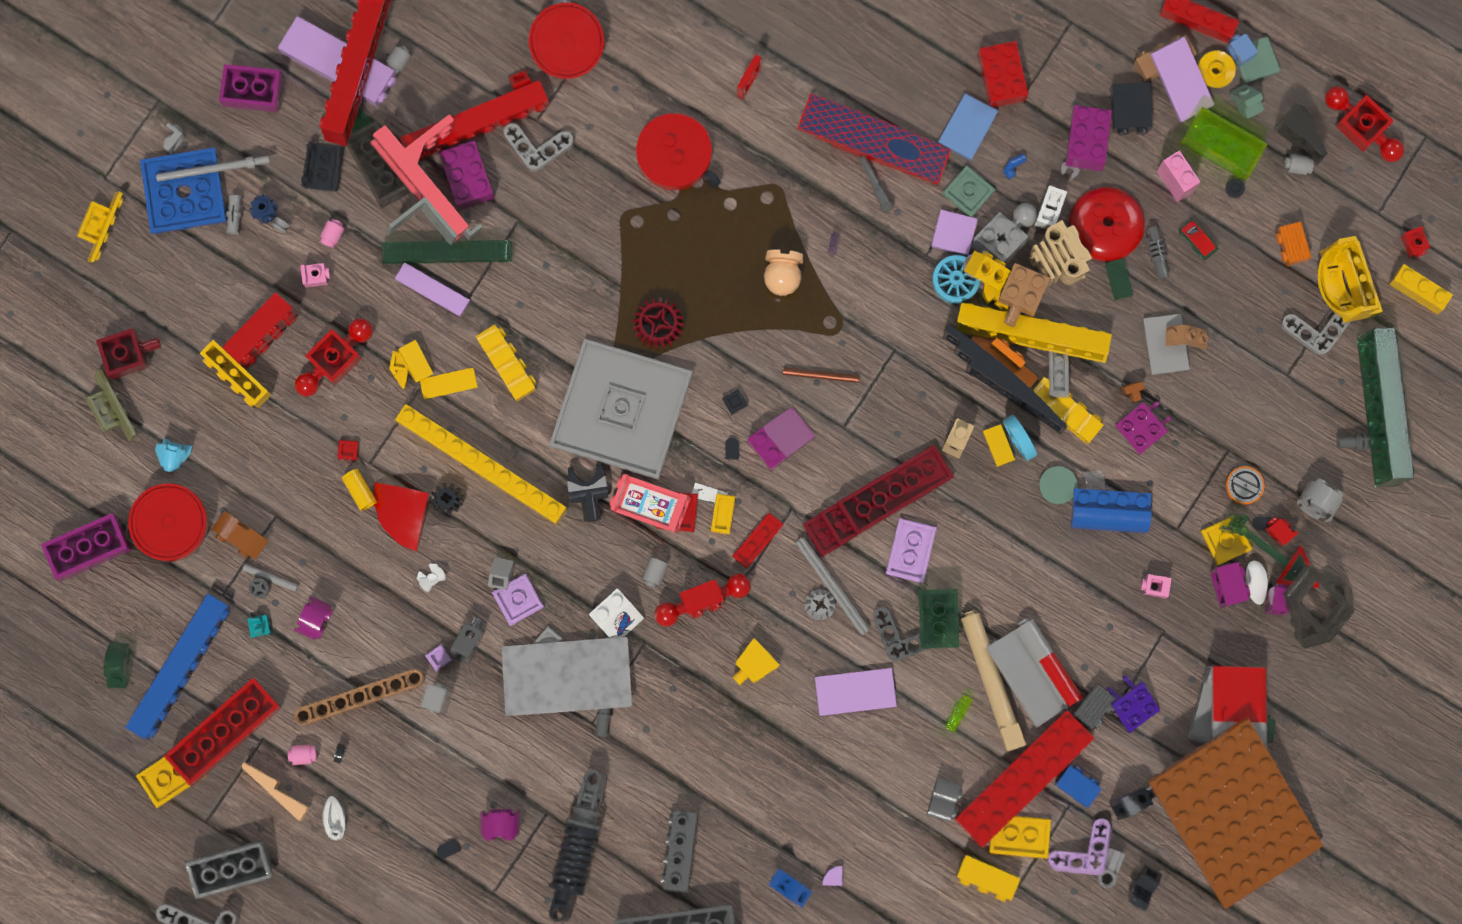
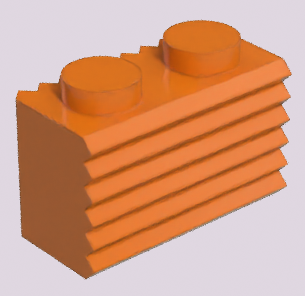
M1302 222L1281 226L1276 230L1275 239L1277 244L1281 245L1282 251H1280L1282 261L1286 262V266L1306 262L1312 258Z

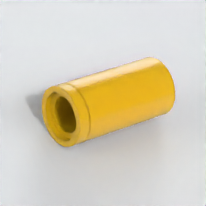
M354 469L342 476L341 479L360 511H364L377 503L359 469Z

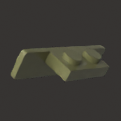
M99 369L95 373L94 378L101 392L87 397L86 402L103 433L121 426L128 441H133L136 436V428L127 418L126 409L120 405L117 392L112 390L109 377L106 373H103L102 369Z

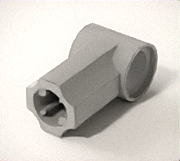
M1109 848L1106 869L1096 877L1097 883L1101 887L1109 888L1114 886L1125 854ZM1105 873L1111 876V881L1108 884L1102 882V876Z

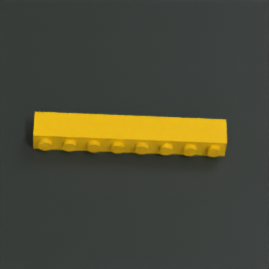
M961 303L956 329L961 333L993 340L996 338L999 340L1003 339L1007 343L1106 363L1112 334H1108L1105 331L1089 330L1086 327L1070 326L1067 323L1051 322L1048 319L1032 318L1029 315H1019L1015 327H1011L1004 323L1008 311L1003 312L994 310L991 307H979L972 303Z

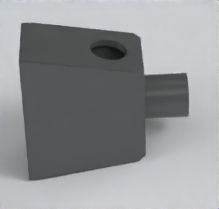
M474 617L471 625L464 624L451 647V656L467 665L470 664L483 638V632L481 631L485 623L483 620Z

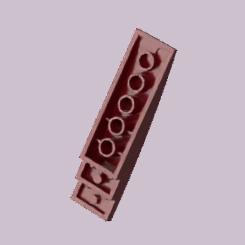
M935 445L841 499L819 515L803 523L802 526L821 557H824L953 479L954 476Z

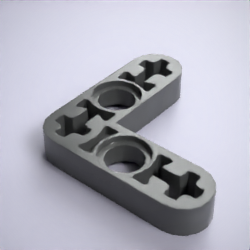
M881 607L873 613V620L886 654L892 661L905 659L934 648L940 643L941 637L936 630H928L901 641L889 610ZM879 611L887 614L885 622L886 624L890 622L891 625L880 629L879 625H883L881 619L876 617L879 615ZM884 630H893V639H885L883 636ZM930 633L932 636H937L935 644L929 641L925 643L927 647L923 648L919 637L923 636V640L929 637ZM911 640H916L919 643L918 650L911 651L908 644ZM905 643V649L909 654L905 655V651L899 653L898 658L895 655L891 656L893 647H896L898 650L903 648L901 644Z

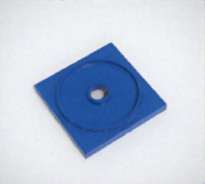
M215 148L140 160L150 233L152 235L227 222L220 172L159 182L156 179V174L218 164ZM182 186L191 188V193L187 198H180L178 196V190Z

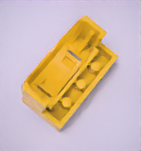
M1356 236L1338 239L1320 251L1321 259L1318 267L1319 289L1327 305L1335 314L1342 317L1344 323L1375 317L1383 312L1360 242ZM1336 265L1339 266V267H1336V268L1328 269V267H1331V266H1336ZM1342 270L1344 271L1352 298L1345 287Z

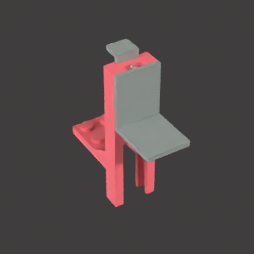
M450 114L406 148L401 145L386 125L373 134L375 139L371 141V145L419 201L389 225L388 235L392 234L420 211L426 215L450 245L463 235L469 240L483 228V225L480 223L470 231L469 225L417 164L422 151L425 149L429 151L436 145V141L440 137L444 139L451 133L450 130L453 128L454 119Z

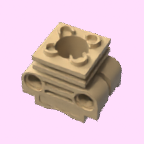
M1063 220L1047 229L1042 242H1040L1039 246L1037 244L1033 246L1029 257L1032 266H1036L1040 274L1050 278L1047 287L1052 282H1058L1059 278L1067 285L1084 279L1086 272L1090 271L1088 262L1092 259L1089 251L1081 244L1075 226L1067 228Z

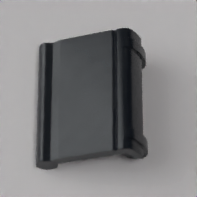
M308 142L306 145L307 151L303 177H301V186L307 189L338 192L344 147Z

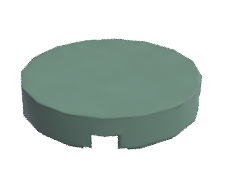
M1061 466L1047 469L1039 481V491L1042 497L1047 502L1055 505L1070 501L1073 498V489H1077V479L1069 469Z

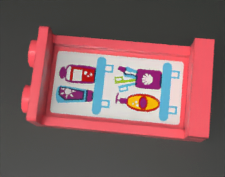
M623 474L618 479L616 495H613L611 498V510L678 534L691 498L685 494H679Z

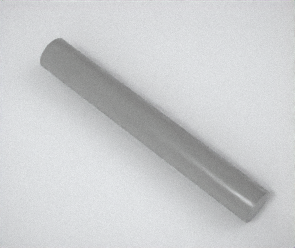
M246 563L243 567V571L294 592L298 590L299 585Z

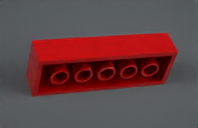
M252 678L163 757L185 782L193 787L275 715L281 707L255 678Z

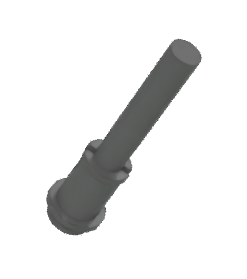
M862 156L859 159L875 190L874 195L881 206L879 209L883 213L891 211L894 208V203L890 201L885 188L881 187L867 157Z

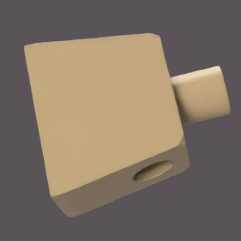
M956 418L942 451L959 459L974 426Z

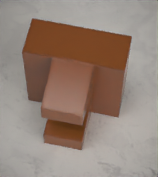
M1142 381L1121 386L1122 393L1129 394L1131 402L1142 400L1140 390L1145 389Z

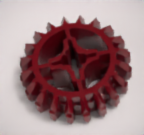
M661 297L658 299L659 303H655V299L651 298L652 304L649 305L648 301H644L646 308L640 305L638 308L641 313H634L639 319H633V323L638 324L633 327V330L639 331L636 334L637 338L643 336L641 339L642 344L648 340L647 347H651L652 343H655L654 347L658 349V344L661 343L664 349L666 348L665 342L672 346V338L675 341L679 340L675 334L682 335V330L678 328L684 327V323L679 322L684 317L681 315L677 316L681 313V310H674L676 307L675 303L669 306V299L663 304ZM661 309L655 316L647 315L652 310ZM666 312L672 315L674 326L665 321ZM660 318H661V319H662L661 322H662V324H664V325H659V326L655 329V323H653V322H654V321H655V322H658V321L660 320ZM643 320L652 326L650 335L643 328ZM660 331H671L664 337H656Z

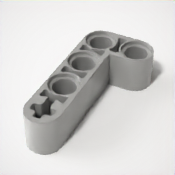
M1212 666L1205 669L1188 734L1189 741L1200 744L1210 741L1212 733Z
M171 904L160 906L156 912L158 920L165 924H181L180 920L183 916L189 919V924H213ZM169 909L168 913L177 916L175 918L172 916L165 918L166 914L163 911ZM224 911L219 915L215 924H226L224 917L227 914L233 917L231 924H238L239 916L235 911Z

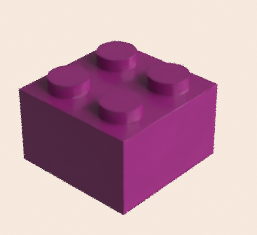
M1239 562L1210 571L1220 609L1249 600V596H1251L1248 585H1245L1243 579L1245 571L1243 566L1239 565Z

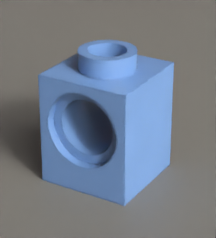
M1247 34L1241 37L1236 35L1230 40V44L1227 47V50L1239 67L1255 58L1258 53Z

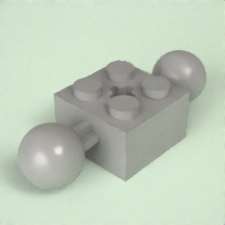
M1022 203L1015 208L1012 221L999 212L974 238L972 247L981 254L985 251L993 255L992 260L998 259L1007 265L1026 245L1028 235L1020 228L1030 227L1036 222L1037 210L1031 204ZM972 254L965 259L963 269H965Z

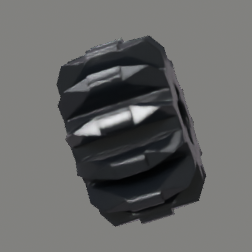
M443 483V489L436 486L439 492H432V496L437 498L432 499L431 503L436 504L434 509H440L441 515L447 510V514L450 516L452 514L451 509L456 513L459 511L455 507L456 505L463 506V503L458 500L463 499L464 496L461 494L457 495L461 489L456 488L454 490L455 485L453 483L450 484L449 489L447 484ZM445 495H449L452 500H449L450 503L443 501Z

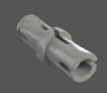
M229 195V211L226 213V217H228L226 233L231 235L239 234V218H241L242 213H240L241 196Z

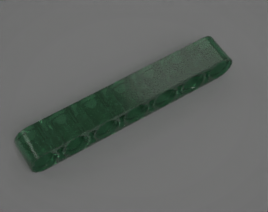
M510 240L456 241L452 245L447 241L382 243V263L512 261V241Z

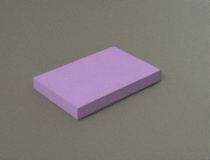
M899 518L886 575L923 584L937 527Z

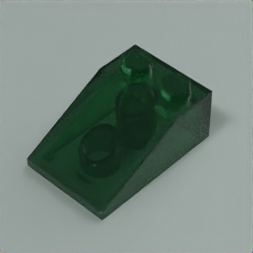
M957 588L917 589L920 649L960 647Z

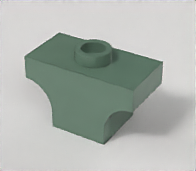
M1245 84L1229 92L1231 99L1237 105L1240 115L1248 119L1264 111L1262 93Z

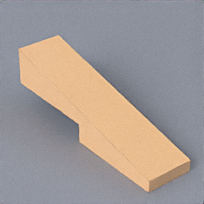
M243 763L241 767L298 821L303 822L310 807L278 790L280 781L248 763Z

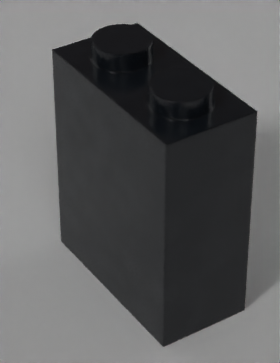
M1150 83L1112 84L1110 88L1112 133L1128 135L1129 132H1136L1138 135H1144L1150 132L1153 127Z

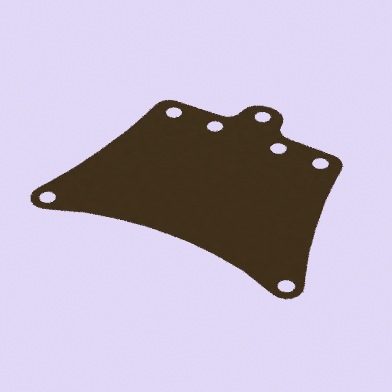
M703 179V185L700 188L691 186L687 189L679 190L678 196L672 201L625 211L620 217L622 266L619 315L614 341L615 348L654 359L685 344L708 337L740 331L765 329L799 330L826 336H833L841 331L843 327L842 316L821 284L795 228L784 191L780 186L766 184L735 190H723L719 187L716 189L712 188ZM764 192H771L774 196L773 202L764 204L761 201V195ZM727 198H733L737 202L736 208L732 211L724 207V201ZM672 208L678 209L681 213L680 218L676 221L668 218V211ZM633 216H641L644 220L643 226L634 228L631 225ZM768 250H780V254H789L790 251L803 254V263L797 265L801 271V282L799 287L787 296L775 295L765 285L764 272L770 262L765 260ZM661 297L663 304L669 299V306L675 303L676 307L674 310H681V313L677 316L681 315L684 317L682 321H679L684 323V327L678 328L682 330V335L675 334L679 339L678 341H675L673 338L671 339L672 346L665 342L666 348L663 349L660 343L658 344V349H655V343H652L651 347H647L648 340L642 344L641 339L643 336L636 337L639 331H634L633 327L638 324H634L633 319H639L634 313H641L638 308L640 305L646 308L644 301H648L650 305L652 304L651 298H654L655 303H659L658 299ZM661 309L652 310L647 315L655 316ZM666 312L665 321L674 326L672 315ZM828 316L836 319V326L833 329H827L823 324L824 319ZM660 318V320H659L658 322H655V321L653 322V323H655V329H656L659 325H664V324H662V322H661V320H662L661 318ZM643 320V328L650 335L652 326ZM660 331L656 337H664L671 331Z

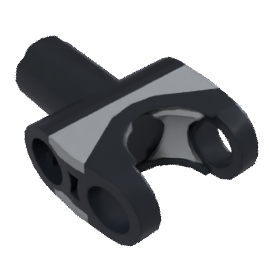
M596 463L597 471H595L594 478L589 482L579 481L574 474V468L568 467L570 503L581 502L584 522L601 520L598 499L609 498L607 481L601 463Z

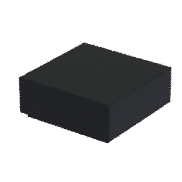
M739 389L722 398L731 416L748 407Z

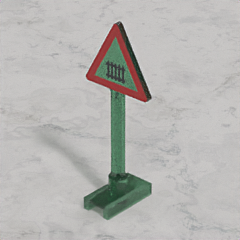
M1229 513L1227 515L1231 521L1227 526H1220L1219 530L1223 533L1244 536L1284 566L1275 580V584L1319 588V583L1303 546H1298L1291 558L1287 559L1248 529L1245 524L1249 518L1246 515Z

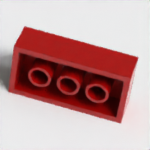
M275 292L222 348L244 369L250 368L256 363V358L270 348L269 344L274 339H279L284 333L283 330L297 320L296 316L298 314Z

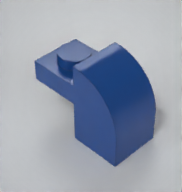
M778 869L768 884L801 908L812 894L810 889L781 869Z

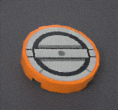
M1248 466L1233 470L1225 483L1230 499L1241 505L1252 504L1259 500L1265 488L1264 479L1256 469Z

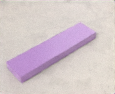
M406 263L403 264L395 277L396 281L459 317L462 316L470 302L469 299Z

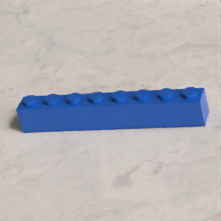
M210 594L206 595L125 728L145 740L155 737L159 730L157 726L160 721L163 722L169 714L168 708L178 700V692L181 687L184 688L189 682L190 678L188 676L191 671L197 669L200 663L198 661L200 656L208 651L210 647L208 643L212 637L215 638L220 631L219 625L229 617L231 612L229 611L231 608L229 605Z

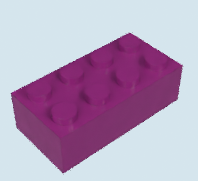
M114 513L41 544L54 578L60 582L132 551L124 535L120 520Z

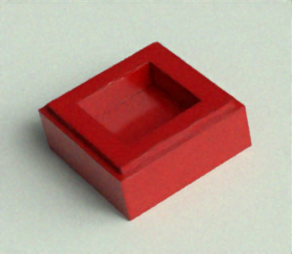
M526 70L508 77L514 90L531 84Z
M339 440L337 459L357 461L359 442Z

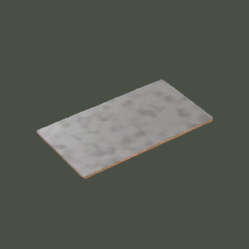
M627 637L502 647L506 716L632 706Z

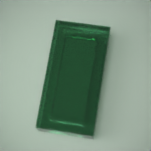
M1124 259L1105 263L1114 301L1132 297L1133 292Z

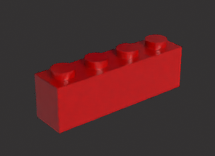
M1165 0L1159 14L1163 18L1227 44L1233 38L1239 20L1190 0Z

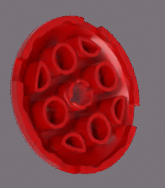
M1099 187L1086 192L1076 201L1070 213L1069 227L1075 226L1081 244L1089 251L1092 259L1110 262L1128 256L1137 248L1144 234L1145 219L1140 205L1130 194L1114 187ZM1107 218L1113 225L1107 227L1103 224V220Z

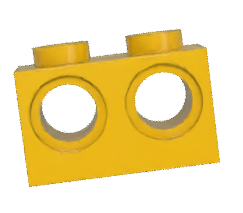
M974 251L964 272L989 287L1001 291L1011 272L1005 267L1006 263L998 259L992 260L993 255L985 251L982 254Z

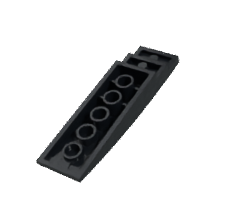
M951 325L947 327L942 338L957 347L954 355L969 364L966 369L967 373L1059 434L1065 431L1067 425L1021 379Z

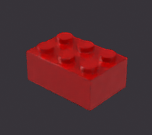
M1016 41L979 48L977 56L988 105L993 108L1026 101L1028 91Z

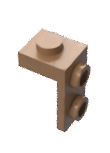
M1185 324L1166 327L1165 346L1188 345L1207 349V330Z

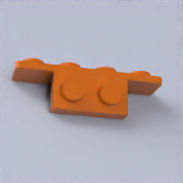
M974 336L971 339L1006 366L1029 388L1037 381L1038 377L1024 366L1026 362L1023 355L1017 351L1014 353L1005 340H999L998 338L993 340Z

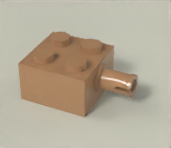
M1015 263L998 301L1010 307L1004 323L1015 327L1021 312L1034 317L1050 278Z

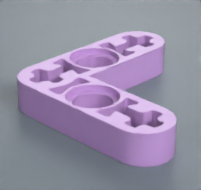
M1098 819L1094 822L1088 854L1054 851L1048 858L1051 868L1062 872L1089 875L1102 874L1106 869L1112 832L1109 822L1106 819ZM1102 825H1105L1106 829H1103L1102 838L1100 837V831L1098 828H1101ZM1101 842L1105 845L1101 851L1094 850L1096 843ZM1095 856L1098 857V862L1101 865L1097 866V869H1094L1093 865L1096 863ZM1057 857H1060L1061 861L1056 865L1053 860H1057ZM1081 859L1082 865L1080 867H1073L1072 861Z

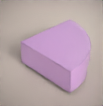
M842 866L829 870L823 878L822 885L842 886Z

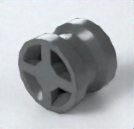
M256 578L250 582L249 592L256 598H265L270 593V585L267 581Z

